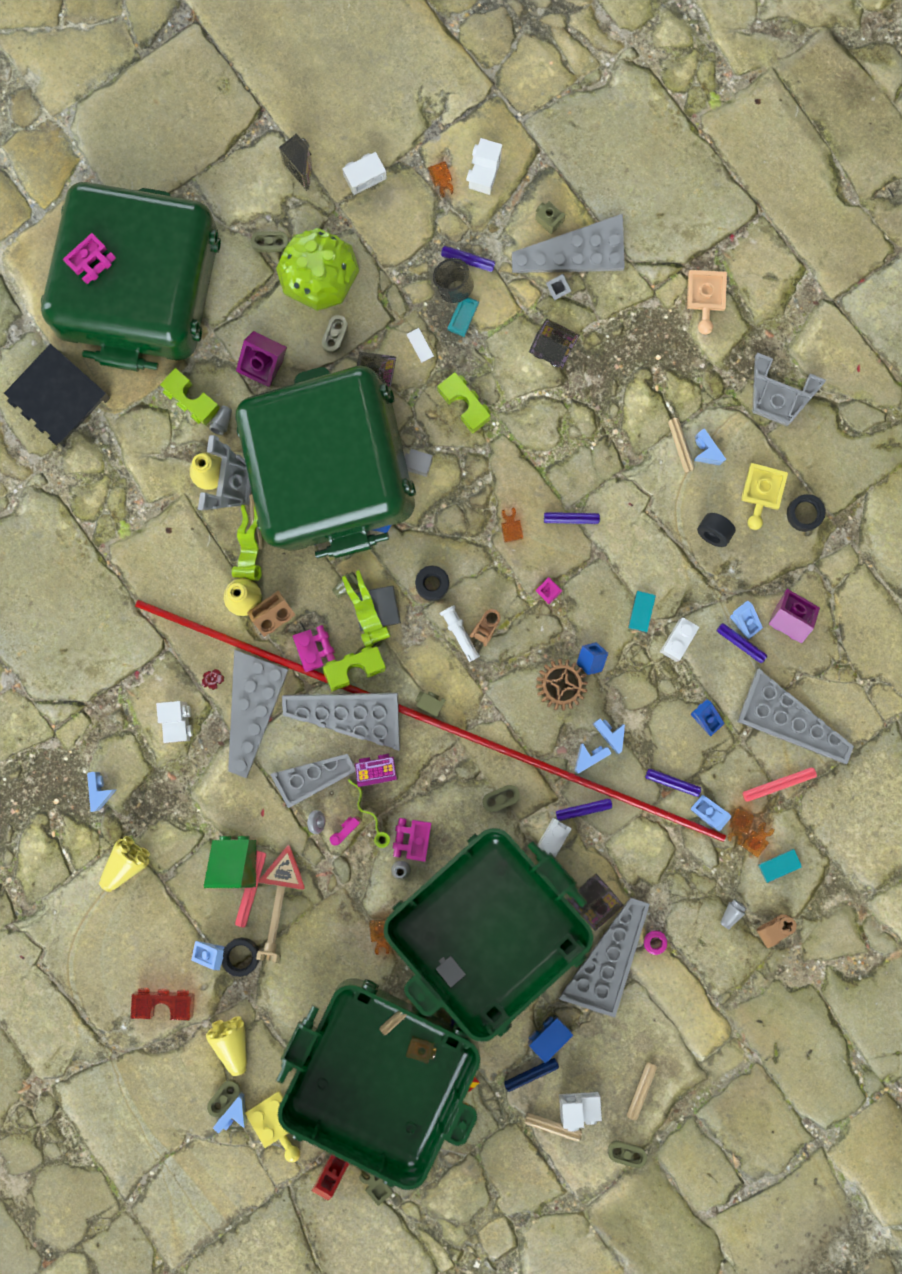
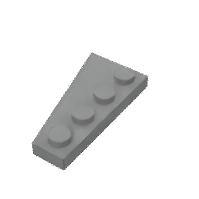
M345 754L270 775L287 807L290 808L356 772V769L349 755Z

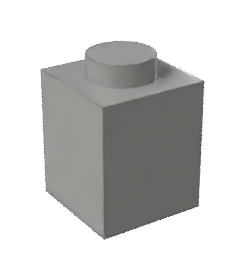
M564 273L546 283L554 300L572 291Z
M411 449L409 454H405L408 471L427 477L433 455Z
M451 956L446 960L444 957L439 960L441 964L436 970L450 987L466 975Z

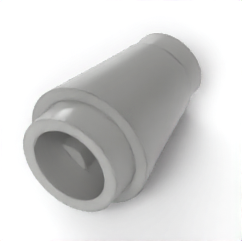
M221 406V409L210 421L209 429L218 435H223L224 432H227L232 410L227 406Z
M397 861L392 865L391 873L395 879L404 880L410 875L411 869L407 862ZM402 868L404 870V874L398 875L397 869Z
M734 899L732 902H729L720 924L730 930L746 914L747 908Z

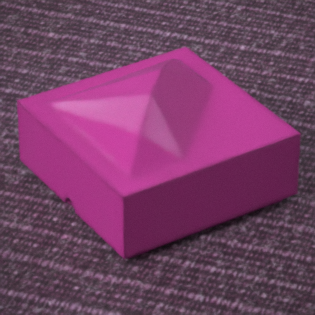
M550 577L535 590L548 604H551L563 592Z

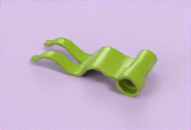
M241 505L243 520L237 531L241 553L238 559V566L232 568L233 578H249V580L259 581L262 570L259 565H255L259 551L255 539V530L258 527L256 508L254 505V521L246 533L249 518L245 505Z
M357 570V581L363 601L354 592L346 576H343L342 580L364 631L361 634L362 641L365 647L374 646V643L391 637L387 626H382L360 570Z
M348 779L360 792L357 803L358 809L363 813L371 814L375 818V827L378 833L374 838L376 846L379 848L387 847L390 843L389 835L379 831V821L374 813L364 811L361 808L360 803L363 791ZM382 836L386 838V842L384 844L380 842V838Z

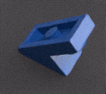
M708 699L691 713V716L710 737L724 725L714 705Z

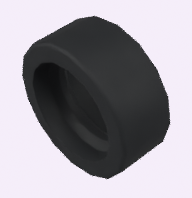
M800 495L787 508L788 522L798 531H811L821 525L825 519L826 509L824 503L815 495ZM809 502L813 504L817 511L815 521L809 524L799 522L795 515V509L800 503Z
M241 937L232 940L224 948L222 961L224 969L232 976L237 977L250 974L259 963V960L256 959L259 948L255 942L248 938ZM239 945L246 946L252 953L250 965L242 969L234 967L229 959L231 950Z

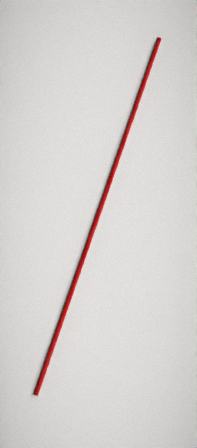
M141 600L136 602L135 607L328 684L323 673L315 670L305 672L303 665ZM353 685L341 688L352 694L370 693ZM398 704L399 712L719 841L724 842L726 839V835Z

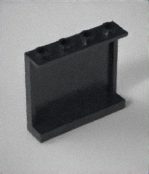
M51 343L4 392L8 397L7 402L15 409L18 406L23 410L20 413L28 421L33 419L36 422L34 426L41 433L46 431L50 435L48 439L56 446L61 444L63 447L66 446L63 442L102 401L106 403L110 399L98 385Z

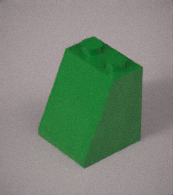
M220 836L219 840H212L204 888L256 887V840H250V836H238V840H231V836Z

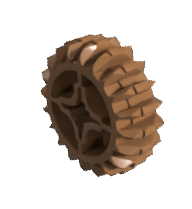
M558 659V665L551 661L552 668L547 664L544 665L547 672L540 670L539 673L543 678H536L537 681L542 682L536 685L537 689L542 688V691L538 692L537 695L541 696L544 694L545 697L541 702H545L548 699L547 707H551L552 703H554V710H558L559 705H561V710L565 711L566 704L569 709H573L572 702L575 705H579L580 703L577 698L581 700L585 698L580 693L587 692V689L582 688V685H587L588 682L581 681V679L586 677V674L581 676L578 674L582 671V668L580 667L575 670V662L570 667L568 666L569 660H566L564 665H562V659ZM562 669L559 679H548L552 671ZM568 671L574 675L577 686L568 681ZM563 679L564 684L569 687L563 688L560 691V686L555 683L561 682L560 680ZM546 684L555 688V699L548 693ZM566 690L576 691L571 699L561 701Z

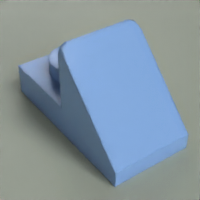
M703 429L695 436L696 444L700 449H704V452L698 455L694 461L721 465L726 458L707 431Z
M749 601L738 607L730 616L731 620L748 640L763 628L753 605Z
M598 719L593 723L594 727L616 754L621 753L625 724L611 732L612 727L606 720Z
M581 744L575 772L579 774L612 754L609 748L599 746L591 751L593 755L590 756L584 744Z
M100 772L87 773L91 812L100 811L115 793L116 789L101 791V787L104 785L103 776L100 775Z
M704 795L690 809L711 828H715L719 832L732 817Z
M195 941L191 960L212 970H220L225 947Z
M242 1092L213 1127L216 1132L220 1133L222 1129L227 1130L234 1120L243 1128L245 1127L247 1118L245 1115V1096Z

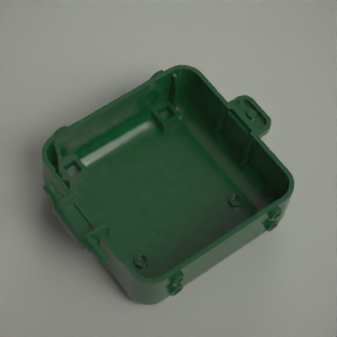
M78 182L72 185L67 191L65 202L61 209V219L44 295L41 298L42 316L55 335L67 342L101 346V351L83 350L82 357L95 359L102 366L139 372L140 369L145 370V368L158 370L159 364L146 361L143 358V354L165 357L170 360H184L190 357L196 349L197 341L200 342L202 338L201 322L215 255L219 253L221 247V238H219V232L210 209L199 201L171 197L168 192L155 189L141 188L137 191L91 182ZM92 233L107 249L102 255L106 257L111 252L116 259L111 262V266L108 269L105 268L98 274L99 277L95 281L92 280L86 284L82 278L87 273L83 271L77 275L63 259ZM96 259L89 266L93 269L100 261Z
M354 366L331 373L325 367H318L297 374L292 385L248 397L238 405L235 413L237 434L241 441L258 517L257 525L262 537L271 546L288 551H296L329 541L330 545L326 549L315 551L316 558L325 556L340 558L371 550L378 542L389 540L388 532L375 535L370 534V530L404 522L412 515L415 508L414 496L416 495V488L414 482L410 481L392 404L395 402L394 394L386 381L371 368Z
M499 828L484 830L479 835L473 834L467 840L469 844L405 902L400 900L392 907L394 912L388 916L384 924L386 941L415 974L404 987V992L408 999L421 1014L426 1016L434 1014L443 1007L466 1035L478 1042L492 1040L497 1035L499 1037L503 1036L512 1027L511 1022L572 966L577 968L587 959L585 954L591 949L593 944L591 927L564 897L565 894H568L581 907L587 903L586 899L578 892L579 888L576 886L577 882L551 852L547 854L545 850L542 851L532 841L528 847L537 856L536 859L539 863L535 865L506 831ZM451 956L466 974L452 987L447 984L436 970L441 964L439 960L443 957L446 960Z
M346 979L337 986L318 1027L313 1026L315 1024L314 1019L320 1008L312 1005L307 1017H304L303 1021L298 1022L281 1057L282 1069L276 1081L283 1084L289 1071L291 1072L293 1068L297 1070L278 1108V1121L281 1127L286 1132L292 1134L295 1140L300 1142L304 1140L384 1180L383 1183L389 1187L396 1186L403 1190H413L420 1187L427 1179L444 1141L455 1146H462L467 1142L477 1121V1111L472 1105L464 1102V1098L480 1066L479 1045L477 1041L468 1037L457 1023L452 1025L434 1015L426 1016L421 1014L415 1006L379 989V985L372 980ZM397 1011L407 1015L387 1035L380 1031L379 1028Z

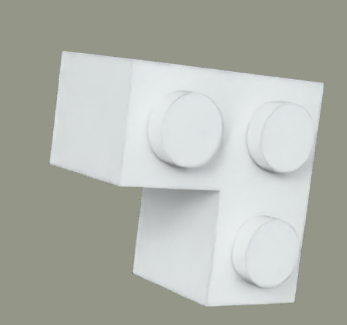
M482 138L479 145L475 144L472 154V164H474L473 170L469 169L466 180L469 181V189L490 195L501 162L502 144Z
M187 702L156 703L158 723H162L163 742L190 741V736H193L192 725H189L188 717H191V708L187 706Z
M598 1092L559 1094L560 1118L564 1129L578 1131L579 1128H584V1122L587 1125L597 1124V1121H602L601 1102Z

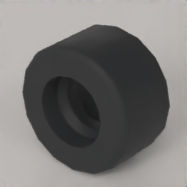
M712 512L705 515L697 528L698 534L703 540L717 547H726L736 532L734 524L728 518Z
M434 565L421 569L416 575L415 580L416 591L423 599L428 601H437L443 598L448 592L450 584L445 570ZM430 576H435L440 581L438 589L433 591L428 590L425 586V580Z

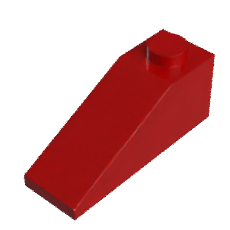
M331 1154L311 1191L329 1201L333 1197L350 1163Z

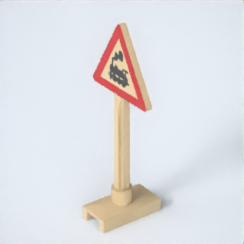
M289 845L259 879V883L276 885L277 891L267 943L265 942L264 951L257 952V960L264 961L265 955H267L266 960L270 961L271 956H273L272 962H280L281 955L276 954L277 944L275 942L285 888L305 889Z

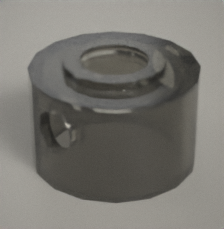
M446 259L440 262L433 272L435 287L440 297L446 302H461L472 293L474 280L467 264L461 259ZM452 282H462L460 286L453 289H449V286Z

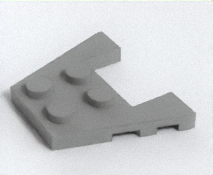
M757 353L754 365L752 413L788 426L826 380L809 374L803 390H798L768 378L767 374L773 358Z
M209 435L207 453L222 458L217 493L212 495L201 492L198 510L249 505L251 486L245 459L231 451V448L227 444L220 442V438L215 435Z

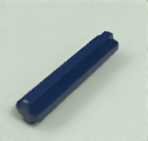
M555 1058L550 1059L546 1063L544 1062L506 1080L504 1086L507 1092H511L559 1069V1064Z

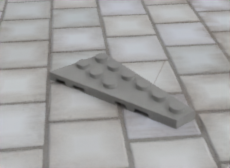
M623 214L512 252V273L624 271Z
M234 650L228 771L248 778L289 670Z
M757 668L737 722L847 764L854 746L827 726L823 720L815 716L789 692L782 689L773 679L765 675L761 669Z
M398 693L282 696L283 716L313 723L319 727H326L345 735L372 741L378 745H385L400 751Z
M629 898L559 996L560 1000L612 1017L616 1016L648 912L649 903Z

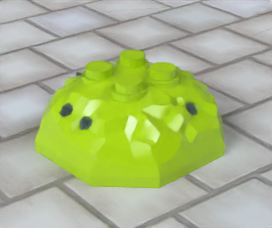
M315 228L309 231L305 230L303 233L292 237L280 258L276 271L285 295L319 311L343 303L359 273V267L352 245L341 240L336 235Z

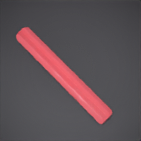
M808 768L744 791L742 794L744 800L749 802L816 778L817 774L814 768Z
M256 851V887L245 888L235 921V925L245 928L266 859V853Z

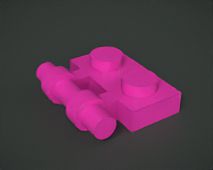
M91 233L63 260L77 275L85 271L87 274L82 280L88 284L92 280L95 281L99 277L98 274L105 268L108 269L116 257L111 252L104 257L102 254L107 250L106 247ZM98 259L100 262L92 269L89 265Z
M323 625L316 627L318 634L315 636L312 635L311 630L292 636L305 672L322 667L323 662L321 659L327 657L328 662L336 660L334 648L329 643V635ZM321 642L324 650L319 652L316 643Z
M350 816L341 825L343 827L341 832L331 835L330 843L334 846L339 845L362 820L357 816L354 818Z
M399 818L398 825L395 828L397 834L392 847L394 849L393 856L401 857V852L404 850L407 851L406 859L425 862L431 823L412 820L411 827H406L407 819ZM404 833H410L408 845L403 844Z

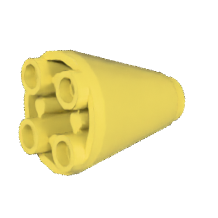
M207 452L196 455L189 467L193 483L204 490L217 488L222 458Z
M246 578L236 579L228 584L224 591L225 606L237 616H247L248 611L262 602L261 590L252 580ZM236 591H238V592L241 591L240 596H236V595H237V592H236Z
M128 836L117 840L100 877V887L107 892H111L143 870L149 864V851L145 848H140Z
M237 1016L229 1021L223 1022V1020H218L214 1022L212 1028L206 1033L207 1041L232 1076L243 1074L247 1070L245 1024L242 1018Z

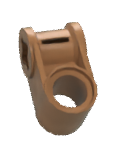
M495 609L487 610L469 637L476 638L486 647L500 622V613ZM488 614H496L497 621L489 623L486 619Z
M781 914L758 927L756 931L765 946L770 948L793 934L796 930V922L788 915ZM784 921H787V922H788V923H787V926H788L787 928H784V927H783V926H784V923H783Z

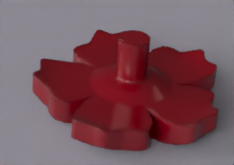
M214 669L212 672H205L201 685L204 688L208 686L209 689H217V684L224 682V676L217 669Z

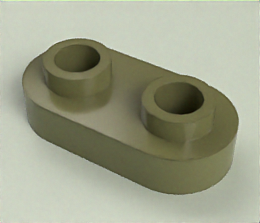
M258 231L252 235L251 244L257 252H283L289 244L287 235L281 231ZM260 241H264L263 245H258ZM282 241L283 244L277 245V242Z
M333 316L328 323L322 338V346L328 353L337 352L342 345L348 329L347 321L343 316ZM340 324L342 328L336 329L335 326ZM331 341L335 342V345L332 347L328 345Z
M506 785L486 794L482 801L483 807L489 812H496L516 803L519 800L520 792L517 787ZM508 791L513 792L512 798H507L506 793ZM491 798L496 801L493 806H490L488 803Z
M225 1081L210 1099L207 1110L211 1116H223L237 1099L241 1091L237 1081ZM228 1087H233L234 1092L230 1093ZM215 1103H221L222 1107L216 1108Z
M619 1140L611 1142L608 1146V1155L613 1162L634 1168H641L647 1162V1154L640 1146ZM615 1148L621 1149L619 1153H614ZM635 1153L640 1154L639 1158L637 1159L633 1158V1155Z

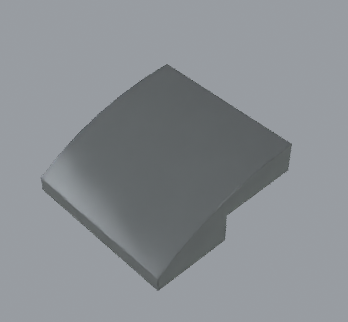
M394 586L368 590L382 626L386 627L401 623ZM361 592L356 593L361 601H363ZM359 622L360 631H363V628Z

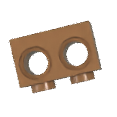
M279 591L247 612L254 625L264 637L274 632L275 629L296 615Z

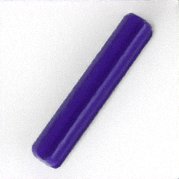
M443 246L441 251L442 257L493 272L495 267V261L455 248Z
M544 513V523L599 524L600 522L599 513Z
M724 623L719 625L717 632L757 662L763 663L766 660L767 654Z
M648 769L645 775L646 779L699 797L702 788L652 769Z
M604 799L556 811V818L558 821L609 810L612 809L611 799Z

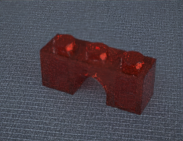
M139 988L138 991L132 994L130 1019H151L154 1016L156 1004L168 1006L170 1020L190 1021L193 1018L194 993H189V990H177V993L169 992V989H158L157 992H150L149 988Z

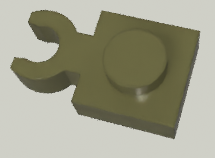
M361 1173L359 1176L360 1181L369 1185L365 1191L377 1206L393 1194V1189L384 1184V1180L376 1179L372 1174H370L369 1178H365Z

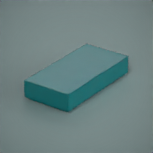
M462 295L447 330L465 337L479 301Z
M640 591L636 592L628 626L629 629L648 632L656 595Z
M794 849L758 864L766 883L802 868Z

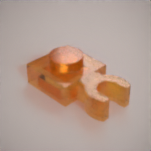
M446 162L428 167L434 187L440 185V196L444 197V189H449L450 193L453 194V186L451 183H448L452 181V177Z
M515 508L511 509V516H507L504 509L501 512L502 518L506 520L505 523H501L504 543L523 540L520 520L514 521L516 516Z
M735 808L729 823V827L734 829L733 832L728 834L727 841L731 842L732 837L737 836V845H741L743 842L742 833H749L754 815Z
M765 822L760 823L758 833L752 830L741 845L756 858L761 855L769 844L765 838L773 835L775 831L773 828H770L768 832H765L764 826L767 824Z
M386 919L369 921L371 942H377L375 945L376 955H379L380 947H384L386 954H389L390 945L386 942L384 936Z

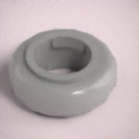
M319 810L312 811L308 817L307 825L312 834L321 833L325 827L324 814Z

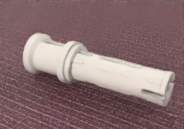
M453 605L439 614L444 617L448 624V630L454 633L468 661L471 662L480 657L463 627L464 621L459 618L455 611L456 607Z

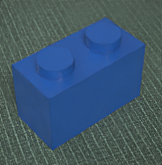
M555 1014L553 1017L549 1016L543 1022V1027L539 1031L535 1030L529 1036L528 1045L546 1063L574 1035Z

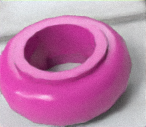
M660 931L647 933L643 941L646 951L653 955L663 953L668 945L666 936ZM654 937H658L661 940V945L658 948L650 946V941Z

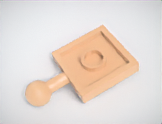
M689 270L687 309L702 310V321L698 325V330L701 334L707 335L713 330V323L710 321V310L724 311L726 309L727 272Z

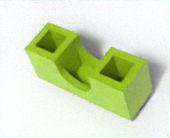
M176 368L160 384L164 389L162 393L170 400L174 398L178 402L176 405L184 412L188 410L192 414L190 417L198 424L202 422L206 426L220 409L218 404L204 392L197 399H188L187 391L192 386V383Z
M454 372L437 386V391L448 405L456 400H463L467 403L468 409L461 415V421L473 434L490 421L491 411L485 404L482 405L478 401L479 397L473 389L469 390L462 375L458 376Z
M368 646L356 655L350 653L345 655L343 660L327 662L326 666L323 667V672L331 692L350 685L347 673L354 667L363 669L367 678L385 672L386 667L378 647L372 648V646Z

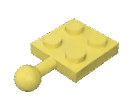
M754 463L749 465L741 501L756 504L754 514L747 522L750 529L758 530L762 527L763 520L761 514L763 506L775 510L779 509L788 472Z
M279 1090L246 1111L245 1115L264 1148L279 1139L285 1149L284 1155L288 1162H296L300 1158V1150L298 1147L292 1146L286 1136L288 1132L281 1127L278 1121V1108L283 1099V1095Z

